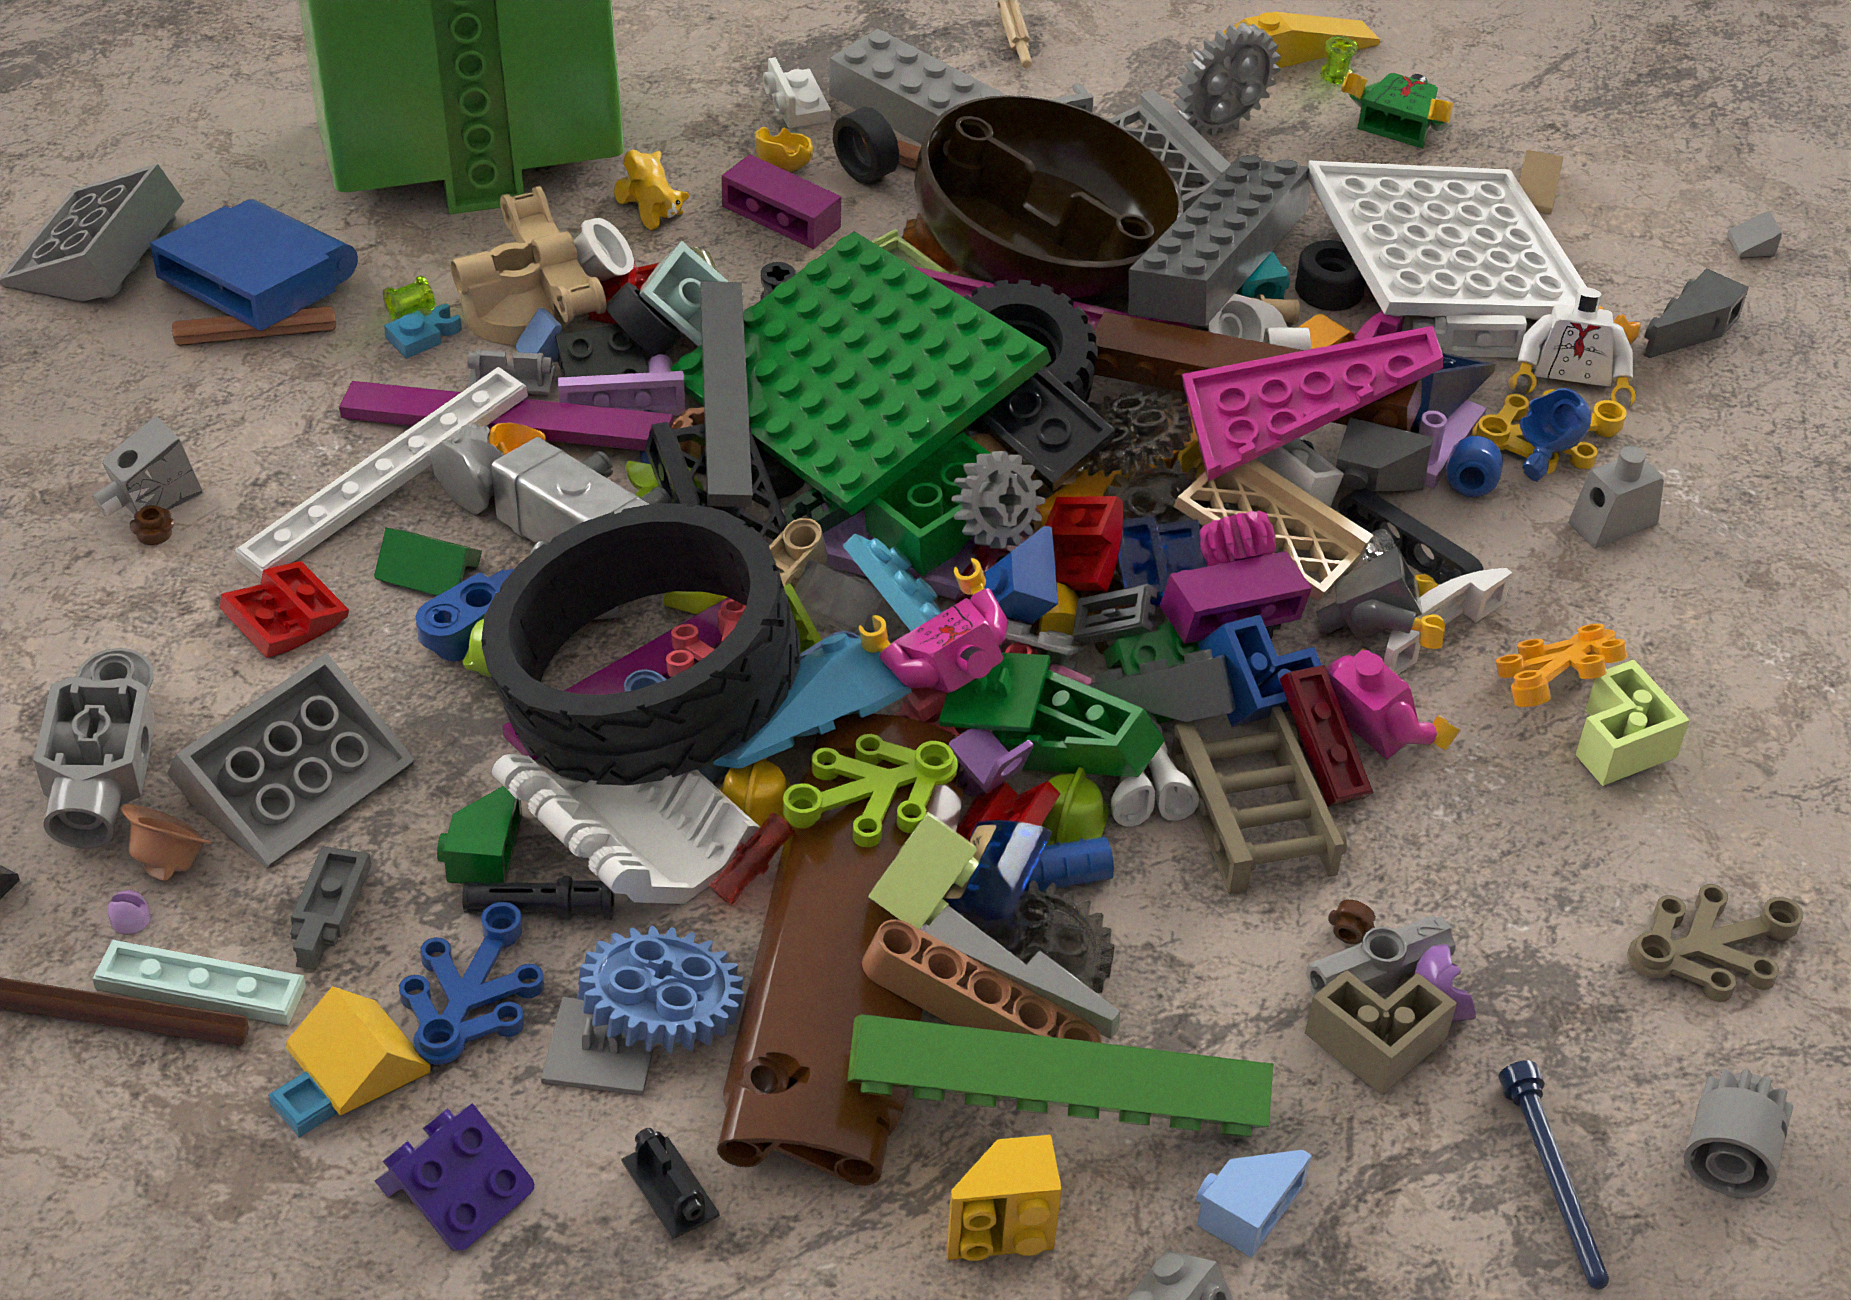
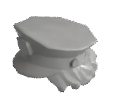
M472 424L462 426L460 431L455 433L451 443L440 442L431 448L430 455L434 475L455 503L477 515L488 507L490 497L494 495L492 464L504 455L494 445L488 443L490 430L487 426L480 428L479 425Z

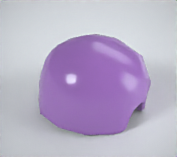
M1446 944L1432 946L1423 953L1418 961L1415 974L1419 973L1457 1002L1452 1022L1474 1020L1476 1018V1011L1471 995L1466 990L1457 989L1452 985L1453 979L1461 973V970L1456 964L1451 962L1449 946Z

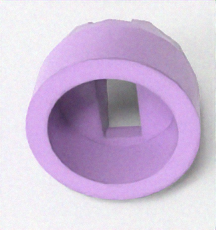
M132 890L121 891L112 897L108 905L111 927L118 933H137L143 930L150 922L151 914L148 903L139 892Z

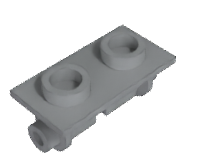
M477 349L476 353L469 352L468 369H471L467 388L497 367H500L526 385L528 394H550L555 365H552V358L545 357L544 353L514 352L513 363L507 362L506 352Z

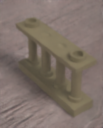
M1281 706L1272 708L1268 732L1208 742L1206 738H1200L1194 721L1175 723L1171 756L1177 770L1186 775L1197 789L1199 804L1195 814L1229 894L1247 891L1251 871L1256 869V865L1319 854L1328 877L1338 875L1341 857L1347 851V840L1344 830L1341 826L1336 827L1299 747L1297 729L1293 723H1288ZM1272 750L1278 767L1223 776L1221 772H1215L1211 760ZM1287 784L1294 801L1237 810L1235 806L1230 807L1226 794ZM1303 819L1310 836L1253 846L1251 842H1245L1241 829Z

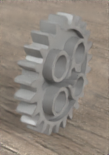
M1241 22L1238 29L1230 24L1226 34H1223L1218 29L1215 34V40L1212 42L1205 38V48L1202 51L1197 49L1192 51L1195 56L1194 61L1185 62L1183 65L1188 69L1187 73L1177 77L1183 84L1174 89V93L1179 97L1174 102V105L1179 109L1177 113L1201 136L1208 133L1211 137H1214L1218 129L1222 133H1226L1229 125L1238 129L1241 118L1249 121L1251 118L1250 111L1252 109H1261L1260 99L1270 97V94L1266 91L1267 87L1277 83L1271 76L1280 71V67L1275 63L1281 59V56L1276 52L1278 45L1272 41L1273 38L1255 24L1249 27L1244 22Z

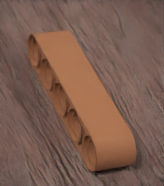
M891 919L883 922L863 956V970L873 982L951 1025L1102 1043L1100 1033L1088 1021L902 920Z

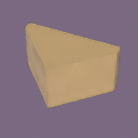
M1526 150L1519 184L1537 212L1551 214L1564 156Z

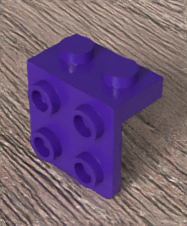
M473 1103L455 1115L448 1108L423 1127L428 1137L415 1148H413L409 1141L402 1144L382 1161L388 1170L374 1180L387 1197L403 1189L448 1247L455 1252L468 1248L532 1193L535 1186L533 1178Z

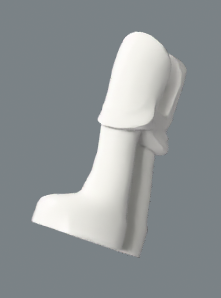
M1146 711L1162 735V728L1157 723L1156 717L1151 712ZM1165 742L1148 764L1155 782V790L1144 771L1139 777L1120 776L1121 783L1111 797V812L1118 824L1126 827L1142 824L1150 817L1153 811L1155 795L1161 816L1167 820L1178 821L1185 819L1198 807L1199 795L1195 785L1186 775L1176 769L1167 755L1168 750Z

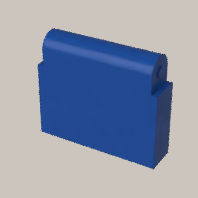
M255 199L246 200L232 208L227 206L221 207L150 242L157 278L259 331L334 293L335 286L352 276L358 262L357 252L351 245Z

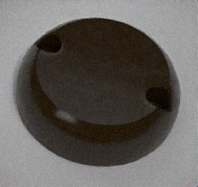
M1003 95L988 96L958 104L943 112L933 121L926 131L917 157L914 186L925 225L937 246L964 273L974 280L993 284L996 281L1008 280V284H1018L1019 280L1031 281L1030 285L1037 287L1045 284L1053 287L1054 293L1059 296L1064 293L1073 301L1088 305L1109 302L1128 293L1129 269L1184 213L1181 192L1172 173L1148 146L1122 127L1101 116L1049 99Z

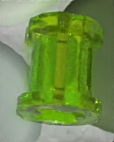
M1334 36L1326 41L1325 51L1327 52L1326 64L1321 68V77L1324 80L1333 84H1343L1347 72L1353 73L1351 61L1358 48L1354 40L1345 36Z
M423 276L416 277L413 283L400 288L388 287L383 290V300L393 321L422 309L431 311L436 305L433 291Z

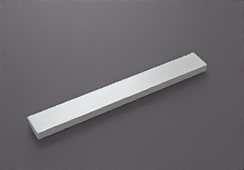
M497 367L235 549L238 561L260 578H262L264 569L293 563L432 465L430 449L440 442L451 443L455 433L460 431L462 426L477 424L480 428L487 426L528 397L526 385L500 367Z

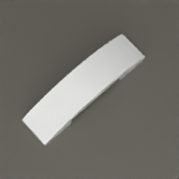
M1507 568L1489 569L1465 574L1442 583L1420 597L1422 615L1417 618L1421 619L1425 615H1438L1447 624L1463 613L1476 623L1505 603L1512 572ZM1392 630L1383 663L1397 675L1417 662L1421 646L1419 644L1420 631L1411 630L1407 634L1398 630Z

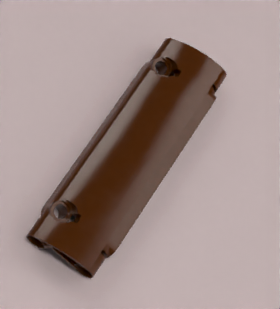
M858 713L834 719L833 722L836 729L822 735L818 732L813 753L820 748H832L842 756L856 759V740L864 734H875L882 738L883 741L917 750L921 744L928 741H940L948 745L957 736L937 726L915 719L884 714H870L861 718ZM871 748L864 749L866 751H875V749ZM811 759L808 772L800 780L799 784H810L820 792L856 781V779L838 775L832 780L818 779L812 773ZM882 759L876 766L893 769L901 765ZM827 762L821 763L822 765H832ZM959 762L954 779L947 784L935 786L925 807L926 813H931L955 832L963 798V788L956 785L960 767ZM915 782L897 788L882 820L881 841L873 847L859 846L852 838L853 822L863 814L871 797L823 812L819 820L808 828H796L790 823L788 824L723 1090V1101L727 1109L717 1145V1153L722 1160L731 1165L747 1168L757 1166L775 1150L854 1185H871L879 1181L881 1177L888 1138L895 1130L902 1116L908 1088L893 1087L892 1096L861 1093V1083L848 1082L847 1080L854 1018L863 1014L921 1021L922 1008L873 982L867 977L862 966L863 956L881 924L891 919L900 920L868 896L912 834L900 830L896 824L899 804L909 799ZM906 815V817H908V818H916V817H917V816H915V815ZM872 829L861 830L864 833L874 832ZM924 923L920 930L925 931L928 926ZM789 1078L797 1079L798 1083L787 1090Z

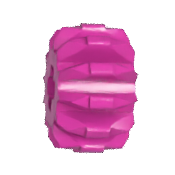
M1249 511L1225 516L1222 519L1214 520L1210 524L1204 525L1200 529V547L1207 565L1213 566L1220 563L1273 554L1276 548V536L1267 513Z

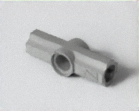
M1431 915L1396 930L1388 927L1372 928L1366 932L1362 943L1308 964L1306 976L1313 995H1316L1345 970L1349 971L1374 992H1387L1397 986L1400 976L1416 970L1417 963L1423 953L1432 946L1446 944L1449 946L1452 956L1455 952L1456 943L1452 936L1451 927L1442 916L1437 918Z

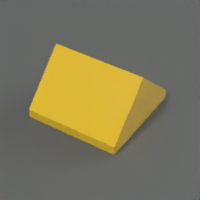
M333 986L286 1041L288 1052L300 1067L311 1076L331 1101L333 1108L340 1116L429 1074L431 1070L430 1064L418 1055L414 1045L376 1000Z

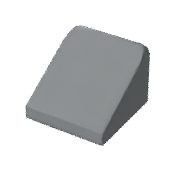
M1765 212L1729 229L1727 235L1739 258L1776 256L1782 232L1772 213Z

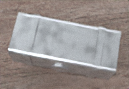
M536 437L498 458L492 464L497 519L511 527L516 534L521 537H527L535 543L539 541H548L550 543L552 538L572 527L613 511L616 514L626 508L655 503L672 504V500L667 491L661 487H655L644 496L638 497L607 479L613 474V470H611L613 465L608 456L601 451H597L589 458L579 462L540 437Z

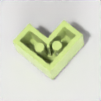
M1634 659L1606 669L1607 673L1604 676L1595 678L1586 707V712L1590 716L1586 718L1575 755L1602 786L1677 758L1690 721Z
M927 812L868 897L898 919L918 929L924 923L929 926L945 907L949 905L942 898L952 884L956 883L962 888L978 866V860L973 858L977 848L938 818Z

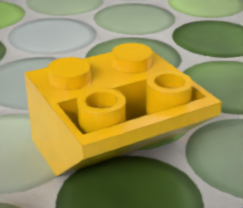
M1051 1135L997 1139L951 1190L946 1248L948 1260L966 1259L969 1261H979L995 1255L1018 1253L1023 1256H1032L1042 1251L1054 1250L1062 1188Z

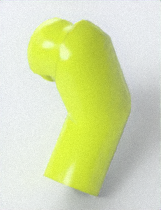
M675 591L664 594L663 604L664 606L698 615L727 597L706 592Z

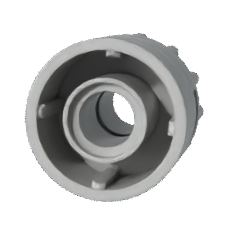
M1724 1069L1721 1072L1720 1079L1712 1076L1707 1078L1698 1102L1695 1120L1692 1124L1684 1154L1686 1169L1701 1185L1713 1191L1740 1198L1762 1195L1774 1186L1793 1105L1785 1102L1788 1093L1786 1089L1778 1088L1773 1090L1771 1086L1772 1078L1768 1076L1760 1077L1752 1074L1747 1069L1734 1075L1729 1070Z

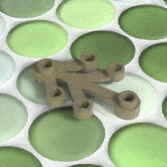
M1706 884L1700 888L1695 905L1698 910L1688 936L1675 940L1670 939L1673 928L1678 927L1682 923L1686 912V905L1676 896H1662L1658 899L1653 913L1655 923L1652 931L1642 933L1631 942L1627 958L1632 968L1646 977L1663 978L1673 974L1702 985L1703 992L1709 999L1716 1002H1724L1731 998L1736 986L1734 975L1726 969H1709L1685 958L1692 956L1705 958L1745 973V979L1748 984L1756 989H1770L1774 985L1779 973L1776 962L1768 957H1755L1728 946L1764 936L1774 941H1785L1795 936L1803 920V911L1796 902L1789 898L1773 897L1765 903L1760 917L1712 929L1716 916L1721 915L1725 909L1728 894L1722 887L1716 884ZM1706 898H1711V899L1715 900L1716 902H1711V901H1709V900L1706 899ZM1665 909L1671 910L1675 914L1668 913L1665 911ZM1757 970H1758V971H1763V972H1765L1767 975H1761L1760 973L1757 972ZM1713 982L1720 983L1725 987H1719L1715 985Z

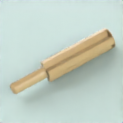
M998 0L997 6L1010 47L1015 53L1018 52L1022 67L1029 68L1032 65L1028 51L1030 48L1028 44L1030 38L1018 0Z

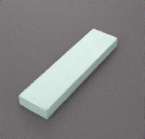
M117 940L111 941L92 978L96 990L180 1006L243 1015L249 1019L289 1026L306 988L304 975Z

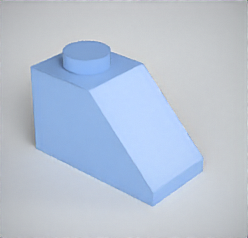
M1304 1150L1230 1159L1217 1176L1210 1173L1198 1190L1196 1201L1201 1203L1197 1226L1252 1258L1304 1187L1312 1155Z

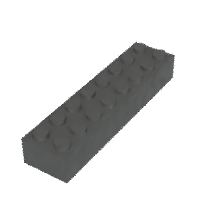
M1256 155L1238 157L1129 269V315L1207 326L1270 252L1273 251L1309 210V167L1298 165L1293 160L1270 162L1262 161L1261 157Z

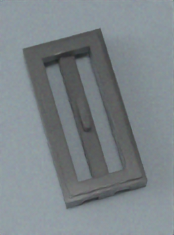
M1146 584L1078 599L1073 641L1083 646L1152 632L1153 623L1148 621V616L1155 614V606L1150 604V600L1157 598L1158 590ZM1132 603H1137L1136 606L1117 610L1113 608ZM1103 610L1100 614L1087 616L1089 612Z

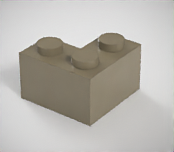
M1345 970L1313 996L1305 1034L1383 1095L1447 1040L1457 1002L1419 973H1416L1387 999H1383L1349 971Z

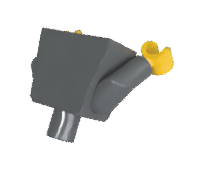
M1397 546L1338 579L1335 582L1336 602L1316 611L1318 620L1327 635L1347 625L1357 640L1365 639L1389 628L1407 634L1414 630L1420 631L1419 644L1429 649H1439L1443 646L1445 635L1443 619L1438 615H1425L1421 619L1417 618L1422 615L1420 597L1438 585L1427 574L1414 576Z

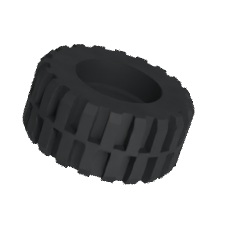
M1008 280L996 281L994 287L988 288L986 285L972 290V297L968 295L963 296L965 299L1046 347L1052 361L1049 362L1050 366L1045 369L1084 403L1089 399L1097 361V336L1094 327L1090 323L1088 324V316L1080 307H1073L1074 301L1064 293L1060 296L1055 294L1054 288L1045 284H1041V287L1030 285L1031 281L1019 280L1018 284H1008ZM975 421L970 424L976 428L980 427Z

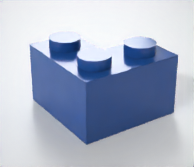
M1261 615L1223 624L1198 643L1200 651L1211 649L1213 657L1225 655L1237 708L1232 713L1226 714L1231 727L1270 717L1273 707L1281 706L1284 713L1291 711L1279 678L1287 672L1322 666L1315 647L1277 656Z

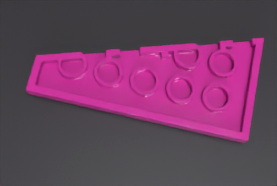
M1433 326L1182 374L1183 386L1208 481L1442 369L1443 354Z

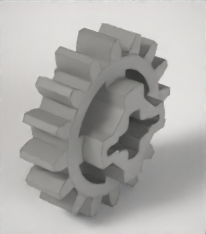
M992 451L991 454L976 455L977 463H966L963 466L968 475L967 478L955 479L954 483L962 488L961 495L952 496L953 502L961 504V510L954 515L955 520H966L967 524L964 526L962 533L964 535H976L975 544L990 545V548H1005L1006 545L1018 546L1021 544L1020 536H1032L1034 533L1029 523L1031 521H1041L1042 516L1035 511L1036 505L1045 503V498L1036 496L1035 491L1043 485L1042 480H1031L1030 476L1033 474L1035 467L1033 465H1021V455H1008L1007 451Z

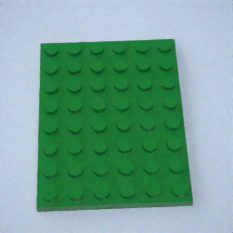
M855 231L838 240L836 245L817 259L810 261L805 268L786 282L779 284L773 292L743 312L749 426L757 446L851 515L858 512L1052 361L1047 348ZM700 345L691 353L682 356L670 370L671 372L683 371L684 392L704 406L702 345Z

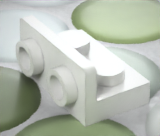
M776 57L768 58V72L763 73L764 88L767 94L772 95L776 114L782 115L787 127L794 128L831 122V109L810 69H794L783 73Z

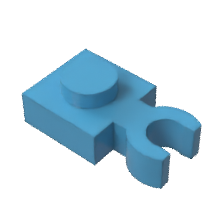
M448 304L435 307L431 314L424 316L420 311H416L385 324V338L407 359L440 345V335L450 336L462 330L461 317L459 315L451 317Z

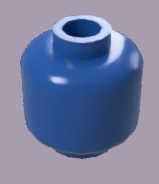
M1469 436L1461 439L1453 446L1446 465V477L1450 486L1457 493L1466 497H1480L1490 493L1497 486L1503 468V456L1499 447L1492 440L1482 436Z

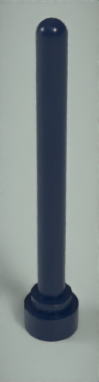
M1523 1060L1512 1063L1499 1073L1498 1078L1507 1099L1512 1100L1516 1106L1521 1107L1587 1282L1593 1289L1601 1290L1608 1285L1609 1276L1541 1104L1542 1089L1545 1085L1541 1072L1534 1061Z

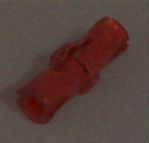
M771 812L755 834L745 844L740 843L735 848L736 855L714 881L708 885L709 888L723 901L733 906L757 875H764L770 868L768 865L769 861L795 833V830L783 818Z

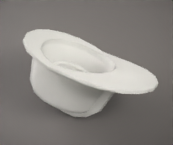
M602 218L585 220L581 224L582 232L574 240L578 262L586 275L597 277L599 281H606L616 276L625 275L633 269L634 258L626 239L616 227Z
M1234 294L1207 326L1197 325V330L1208 328V332L1263 342L1266 328H1287V324L1282 314L1273 305L1261 300Z

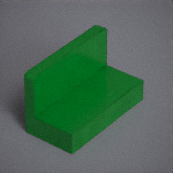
M386 527L374 577L377 580L440 595L462 582L466 566H479L482 550L401 529Z

